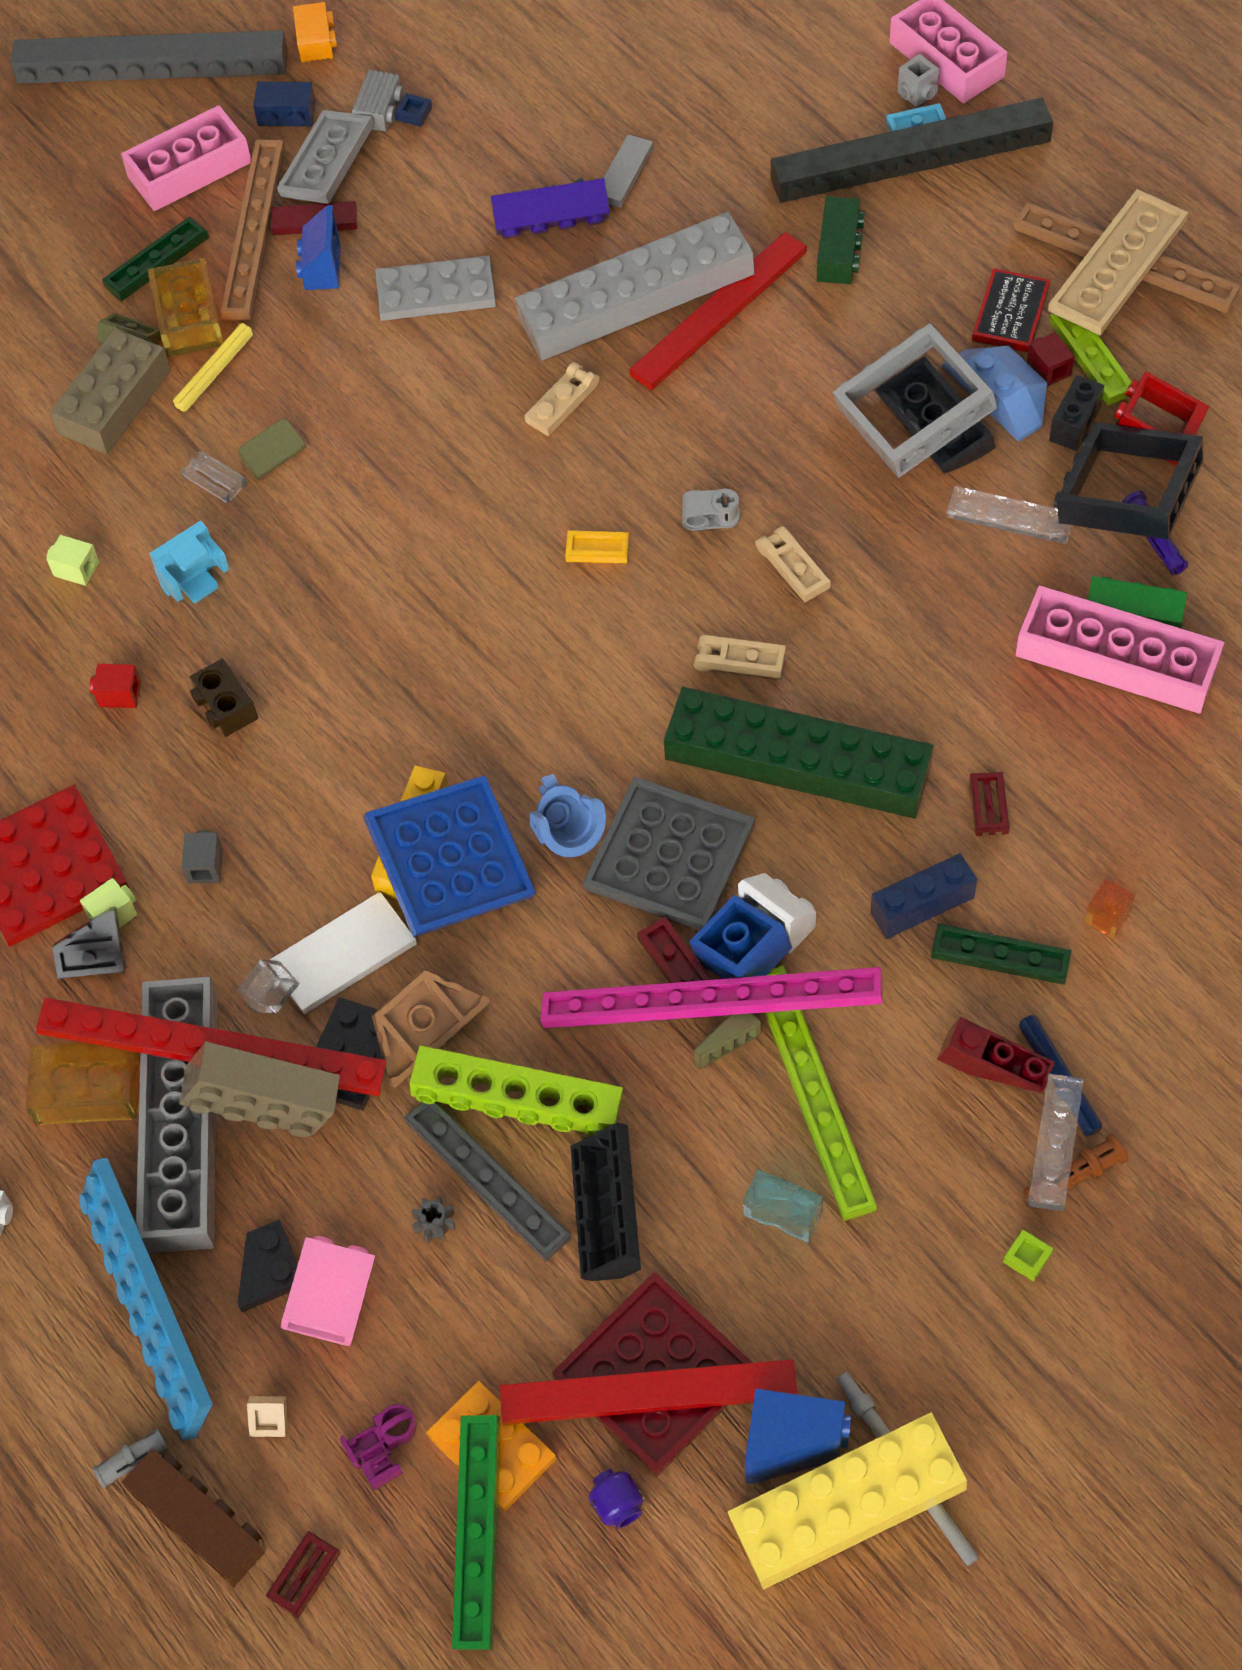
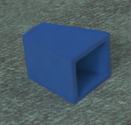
M755 1389L745 1458V1483H759L826 1464L838 1458L840 1448L848 1449L851 1415L844 1414L845 1402Z

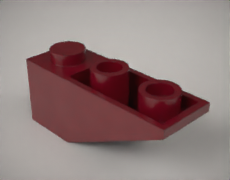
M960 1017L948 1031L937 1060L968 1075L1043 1093L1055 1063L963 1017Z

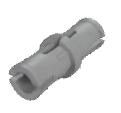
M155 1429L152 1433L130 1446L127 1444L120 1447L121 1451L92 1467L103 1489L132 1471L152 1448L159 1454L169 1449L158 1429Z

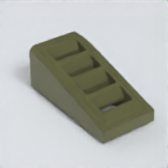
M752 1013L729 1015L694 1049L695 1066L701 1069L759 1036L761 1033V1022Z

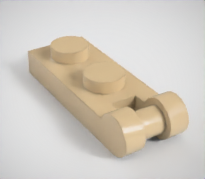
M572 362L568 366L566 373L524 415L525 423L549 436L597 387L600 377L592 371H584L582 365ZM577 380L581 382L578 387L574 385Z
M784 526L775 529L773 535L769 537L763 536L755 541L759 553L764 557L766 556L804 603L830 589V580Z
M710 635L699 637L697 645L699 654L695 656L693 664L696 670L702 672L719 670L781 679L786 645ZM718 651L720 652V656L712 655V653Z

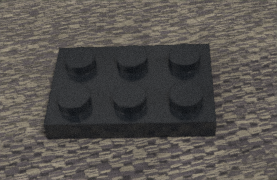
M339 997L316 1047L382 1059L372 1015L378 1009ZM338 1089L336 1102L364 1111L370 1095Z

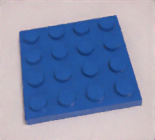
M485 775L366 812L363 817L413 938L532 898L536 894Z

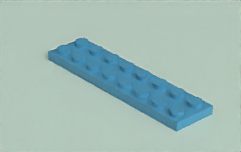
M108 1158L94 1160L89 1175L86 1177L82 1194L79 1195L81 1211L84 1215L88 1214L92 1224V1237L96 1244L101 1245L104 1253L105 1268L109 1274H113L117 1284L118 1299L122 1305H126L130 1315V1328L135 1336H139L142 1343V1355L145 1364L148 1367L151 1366L155 1374L157 1393L161 1398H165L168 1405L169 1420L172 1428L178 1430L183 1442L196 1438L212 1406V1401Z

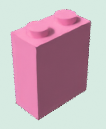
M314 1236L313 1239L306 1237L280 1328L350 1347L375 1255L368 1254V1250L360 1246L350 1245L348 1248L334 1245V1242L326 1237Z

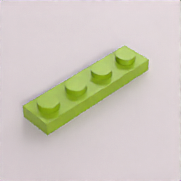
M1050 314L1049 323L1074 355V359L1089 380L1105 385L1103 400L1106 404L1111 405L1128 398L1125 392L1131 380L1098 334L1056 314Z

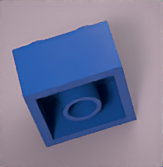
M733 895L689 941L699 963L722 979L766 976L792 949V945L781 923L736 895Z

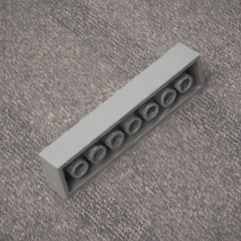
M729 211L515 297L519 320L540 360L543 361L754 275L753 251Z
M211 977L142 982V1015L217 1029V992ZM140 1053L136 1226L148 1254L215 1248L216 1113H197L190 1110L189 1106L179 1104L185 1068L189 1062Z

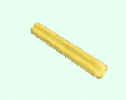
M240 323L176 395L173 402L177 409L183 412L187 411L253 336L252 329L249 326Z

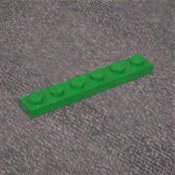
M498 1415L461 1416L452 1649L493 1650L500 1417Z

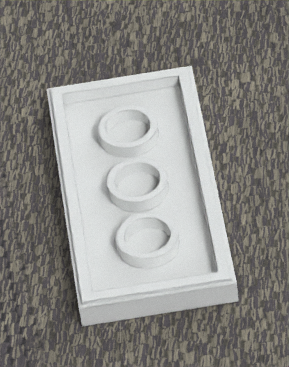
M378 892L267 962L302 1014L305 1015L417 945V943L382 893Z

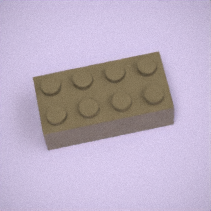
M114 328L50 411L58 434L108 454L171 371L164 347Z
M205 1041L186 1065L179 1104L189 1106L190 1110L197 1113H218L230 1121L247 1120L255 1122L258 1127L263 1129L280 1128L290 1131V1134L297 1137L313 1136L334 1114L340 1075Z

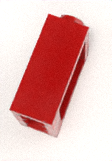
M1145 371L1139 381L1132 380L1125 392V395L1129 397L1128 401L1120 403L1113 417L1118 419L1115 425L1157 430L1131 415L1139 397L1183 420L1184 424L1179 433L1196 435L1210 406ZM1166 460V461L1172 463V464L1175 465V466H1177V464H1178V462H1179V461Z

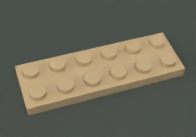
M1136 189L1051 300L1048 311L1101 335L1187 221L1188 212Z

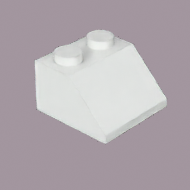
M766 873L743 879L738 884L739 898L783 925L792 945V949L788 952L789 954L816 927V911L813 905L804 898H797L781 880L772 879Z

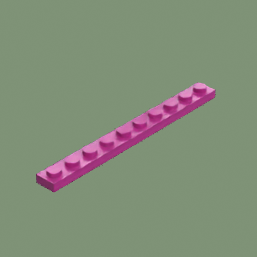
M881 967L544 992L541 1023L543 1028L883 1004V978Z

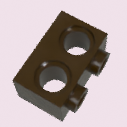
M223 658L190 676L193 685L190 694L198 707L204 705L207 710L205 716L213 729L219 727L225 737L258 720L253 701Z

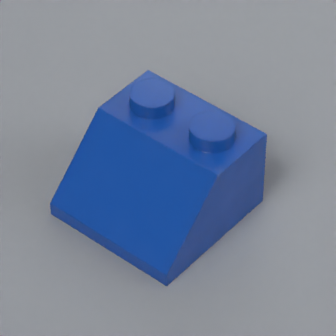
M327 205L302 227V239H297L298 255L301 256V261H296L297 277L303 279L305 290L339 288L341 244L333 205Z

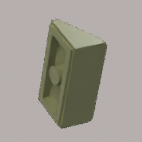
M114 313L99 321L97 339L103 343L113 329L116 328L157 345L163 337L164 331Z
M282 418L239 447L238 454L241 463L259 480L305 449L306 445L289 421Z

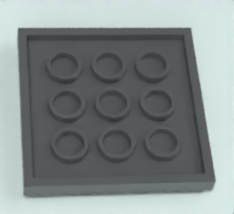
M634 777L583 881V889L701 930L714 916L754 829L755 818Z

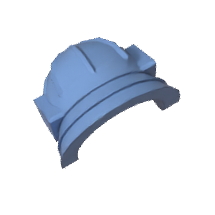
M554 774L542 777L541 781L544 785L539 786L542 799L540 802H537L536 811L530 813V827L541 844L545 843L555 854L563 857H577L589 852L599 842L605 830L606 812L603 802L597 798H590L586 794L580 796L575 789L566 785H559Z

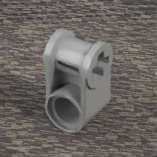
M731 489L692 490L682 495V525L687 530L728 529L736 526L740 521L741 515L737 508L739 506V497ZM724 497H727V503H724ZM725 514H728V520H725Z

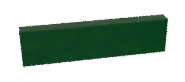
M191 217L186 218L102 279L104 287L119 300L123 301L209 238L207 230Z
M937 924L931 958L1065 985L1072 950Z

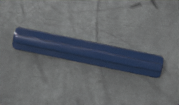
M1035 1015L1023 1018L1020 1021V1030L1035 1053L1055 1062L1049 1077L1084 1135L1091 1136L1099 1132L1102 1127L1100 1119Z

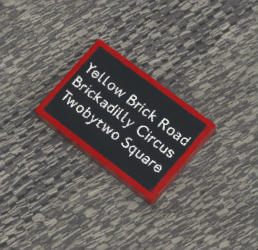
M993 268L972 334V341L995 346L1009 345L1014 350L1028 352L1029 344L1033 342L1050 287V280Z

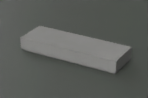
M632 135L626 136L604 176L609 205L619 208L623 206L654 149L653 141Z

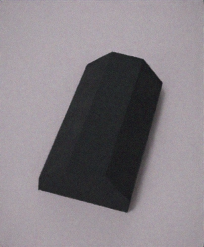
M616 1122L570 1146L581 1279L588 1281L621 1279L641 1270L628 1125Z

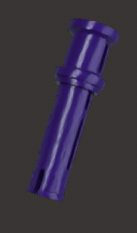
M1135 491L1122 500L1123 503L1149 506L1146 502L1147 496L1143 491ZM1146 536L1171 575H1178L1188 567V562L1178 551L1170 537L1167 540Z

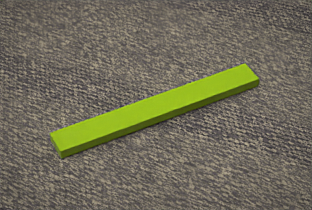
M784 965L773 968L766 976L787 974ZM802 1011L764 1012L842 1220L846 1221L877 1211L876 1202Z

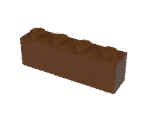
M152 1448L121 1483L135 1499L227 1582L235 1587L265 1553L259 1544V1540L262 1538L261 1535L246 1522L242 1527L239 1526L232 1519L235 1512L221 1499H218L215 1503L212 1502L205 1495L209 1491L208 1488L194 1475L189 1480L179 1472L182 1465L168 1452L161 1456Z

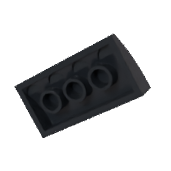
M925 356L875 389L879 397L912 436L963 401ZM979 421L929 457L943 473H946L979 459L996 447L993 435Z

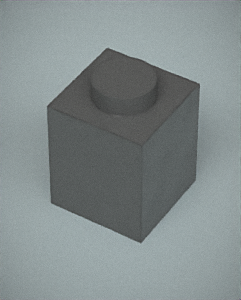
M200 830L195 833L184 834L182 870L188 883H219L221 881L223 847L217 832Z

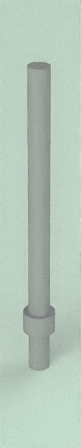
M848 1372L840 1375L836 1381L851 1401L850 1407L858 1419L863 1418L876 1438L889 1433V1429L875 1411L877 1406L868 1394L862 1393ZM939 1503L927 1509L966 1566L969 1567L979 1559V1556L942 1504Z

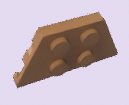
M426 970L416 975L372 1015L382 1059L386 1060L385 1071L389 1085L392 1088H396L412 1073L419 1045L439 1049L491 1002L489 997L474 993L459 984L446 981Z

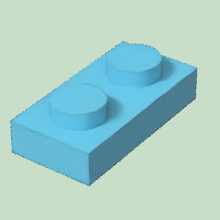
M940 103L886 115V126L889 132L944 120L946 116Z

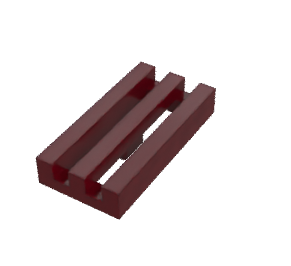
M1003 772L970 774L969 781L975 835L982 836L983 832L995 835L996 832L1001 831L1002 835L1009 834L1010 828ZM996 780L1001 823H995L990 785V781ZM978 781H983L987 823H982Z
M308 1531L267 1592L266 1598L299 1618L341 1554L340 1551ZM311 1545H316V1549L285 1596L281 1597L279 1595ZM327 1552V1555L319 1565L318 1569L316 1570V1572L304 1588L303 1592L301 1593L295 1604H292L291 1602L295 1598L296 1594L298 1593V1591L310 1575L311 1571L313 1570V1568L315 1567L323 1553Z

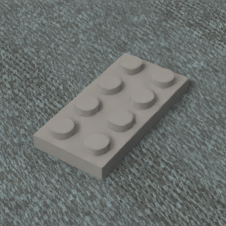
M323 110L278 185L277 191L279 196L329 204L375 125L372 116Z
M490 255L375 269L381 321L496 307Z

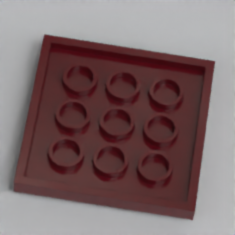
M654 1271L552 1372V1375L556 1380L753 1362ZM727 1405L599 1416L595 1418L658 1477Z

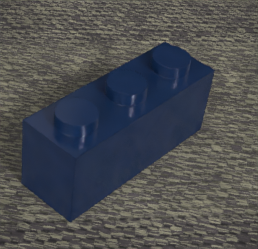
M961 853L873 893L870 913L886 939L974 899L977 878Z

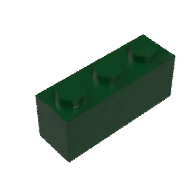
M826 196L817 260V282L851 284L853 272L858 273L860 255H855V250L861 251L862 233H858V228L864 229L865 211H860V199Z

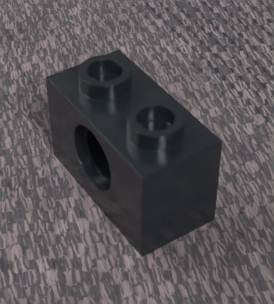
M1076 375L1052 419L1050 442L1078 451L1085 434L1089 431L1101 408L1105 385Z

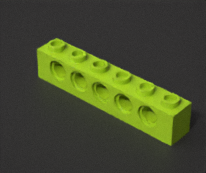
M419 1045L409 1082L411 1096L422 1103L434 1104L435 1102L449 1104L450 1107L460 1111L474 1109L483 1111L484 1114L493 1118L508 1116L517 1118L523 1124L536 1125L541 1123L551 1125L557 1131L570 1132L575 1130L585 1132L587 1136H591L618 1121L623 1095V1087L421 1045ZM445 1077H453L456 1079V1082L451 1085H444L440 1083V1080ZM478 1084H486L490 1087L485 1092H478L473 1088ZM512 1091H520L524 1094L519 1099H512L507 1095ZM545 1098H554L558 1103L554 1106H545L541 1101ZM579 1105H587L592 1110L588 1113H579L575 1108Z

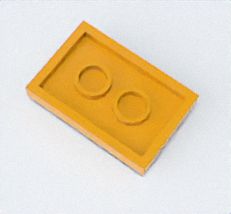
M478 1381L426 1434L459 1467L461 1416L498 1415L500 1417L498 1507L505 1512L557 1458L523 1423L503 1425L501 1402Z

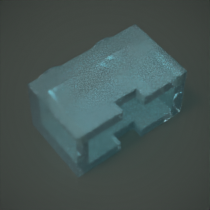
M757 1169L743 1199L744 1216L767 1226L771 1224L781 1228L782 1232L808 1243L823 1212V1196Z

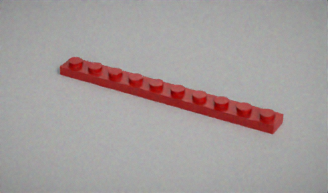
M46 997L44 998L36 1026V1032L40 1035L187 1062L193 1058L206 1041L340 1075L338 1089L378 1097L380 1096L386 1067V1060Z

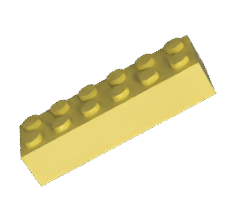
M932 1412L727 1512L764 1590L966 1491L967 1479Z

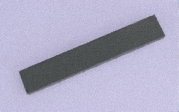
M421 1102L404 1117L405 1123L545 1262L571 1240V1234L437 1102L434 1104Z

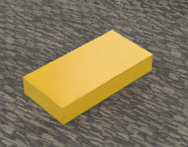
M568 530L565 553L566 562L627 564L629 532Z

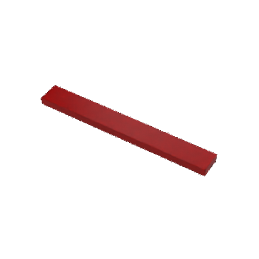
M784 232L753 259L754 275L720 288L629 369L630 376L652 391L805 255L807 246Z
M794 1359L500 1385L502 1424L747 1404L754 1402L755 1389L798 1395Z

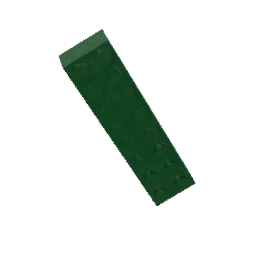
M683 686L664 737L665 760L914 819L917 817L932 765L934 747L933 744Z

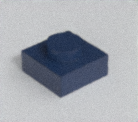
M406 93L395 111L396 120L421 127L432 110V101Z

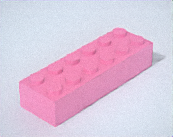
M1039 585L1020 630L1015 656L1201 714L1225 642Z

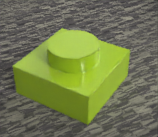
M1022 1230L1004 1256L1003 1263L1034 1282L1053 1254L1054 1248L1027 1231Z

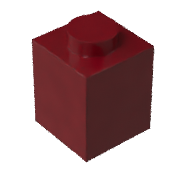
M1055 332L1045 337H1039L1029 344L1027 364L1047 382V386L1071 376L1074 355Z

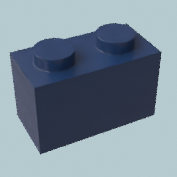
M257 82L253 107L258 126L312 127L316 105L312 82Z

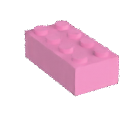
M919 0L891 18L890 44L910 60L921 54L938 67V83L963 104L1005 77L1008 52L944 0Z
M220 105L121 153L128 178L153 211L251 163L246 138Z

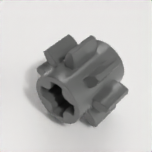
M438 1196L436 1201H427L423 1198V1204L420 1209L412 1210L413 1218L418 1220L412 1225L415 1234L423 1231L427 1243L430 1242L431 1238H440L442 1241H445L444 1234L447 1230L455 1229V1223L450 1219L455 1214L452 1205L444 1208L440 1196Z

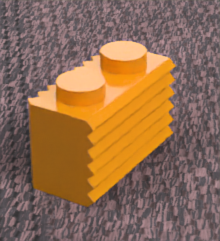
M325 2L293 6L301 62L316 61L317 59L321 61L322 58L324 60L327 58L332 59V47H337L335 30L330 31V28H335L332 11H327Z

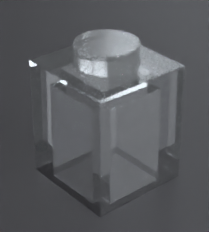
M260 959L237 990L246 999L245 1004L256 1013H277L300 983L280 961Z

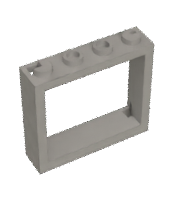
M931 323L922 329L916 330L904 342L892 347L884 356L873 364L865 366L859 374L849 381L843 382L832 392L840 412L898 478L997 409L993 391ZM934 347L971 387L974 393L893 449L854 403Z

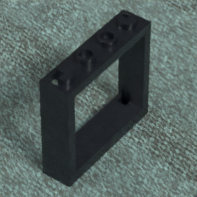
M1095 422L1090 433L1084 436L1080 453H1076L1074 456L1071 472L1065 474L1061 492L1058 491L1055 495L1054 507L1058 508L1059 523L1168 540L1203 463V436ZM1100 451L1179 461L1158 507L1078 495Z

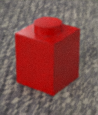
M97 663L96 674L90 678V693L95 696L99 707H137L141 680L135 665Z

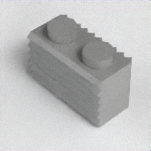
M376 70L367 71L352 108V114L372 116L375 124L372 130L387 132L389 124L395 122L397 104L404 98V86L400 84L399 75L397 73L393 75L387 72H377Z

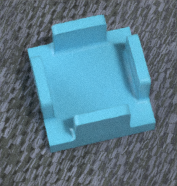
M201 520L149 553L161 589L167 596L172 595L177 602L183 600L181 590H183L193 603H197L219 588L218 583L208 571L216 565L224 573L229 570L224 552L210 537L208 528Z

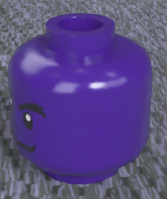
M608 1469L594 1478L593 1483L595 1486L591 1489L588 1499L603 1524L607 1526L615 1525L617 1529H620L640 1517L642 1514L640 1508L644 1503V1496L629 1473L625 1471L614 1473L612 1469Z

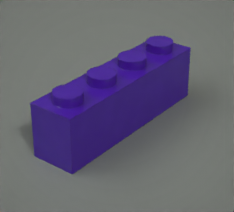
M604 178L491 196L496 235L503 234V238L520 236L521 231L531 230L532 234L544 233L548 231V227L559 226V229L562 230L576 227V223L587 221L588 225H597L604 223V219L609 218L610 214Z

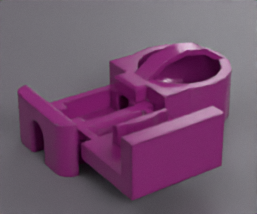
M394 1404L388 1406L381 1413L372 1417L375 1425L347 1441L344 1435L340 1438L342 1446L355 1468H362L373 1490L403 1474L399 1464L397 1463L393 1466L388 1456L392 1454L390 1450L409 1442L416 1432L417 1424L413 1413L404 1405ZM396 1413H401V1414H399V1415H397V1416H395V1417H393V1418H391L390 1420L387 1421V1419H388L391 1415H394V1414H396ZM406 1419H411L410 1427L403 1435L391 1436L386 1433L396 1424Z

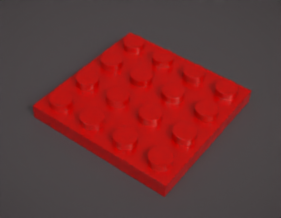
M75 784L0 820V930L9 947L83 911L80 900L111 878L120 887L126 885L129 888L125 877Z

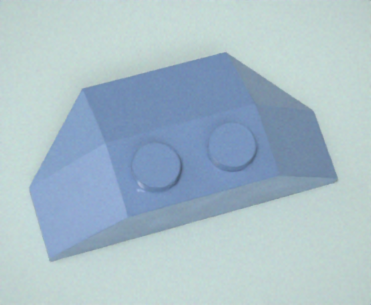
M1009 345L965 349L958 353L993 391L997 409L991 412L990 415L1018 442L1042 428L1047 382ZM947 361L942 363V368L970 395L974 393L971 387Z

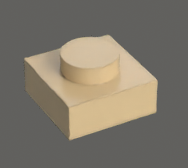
M250 1396L247 1402L249 1437H286L288 1431L286 1396Z

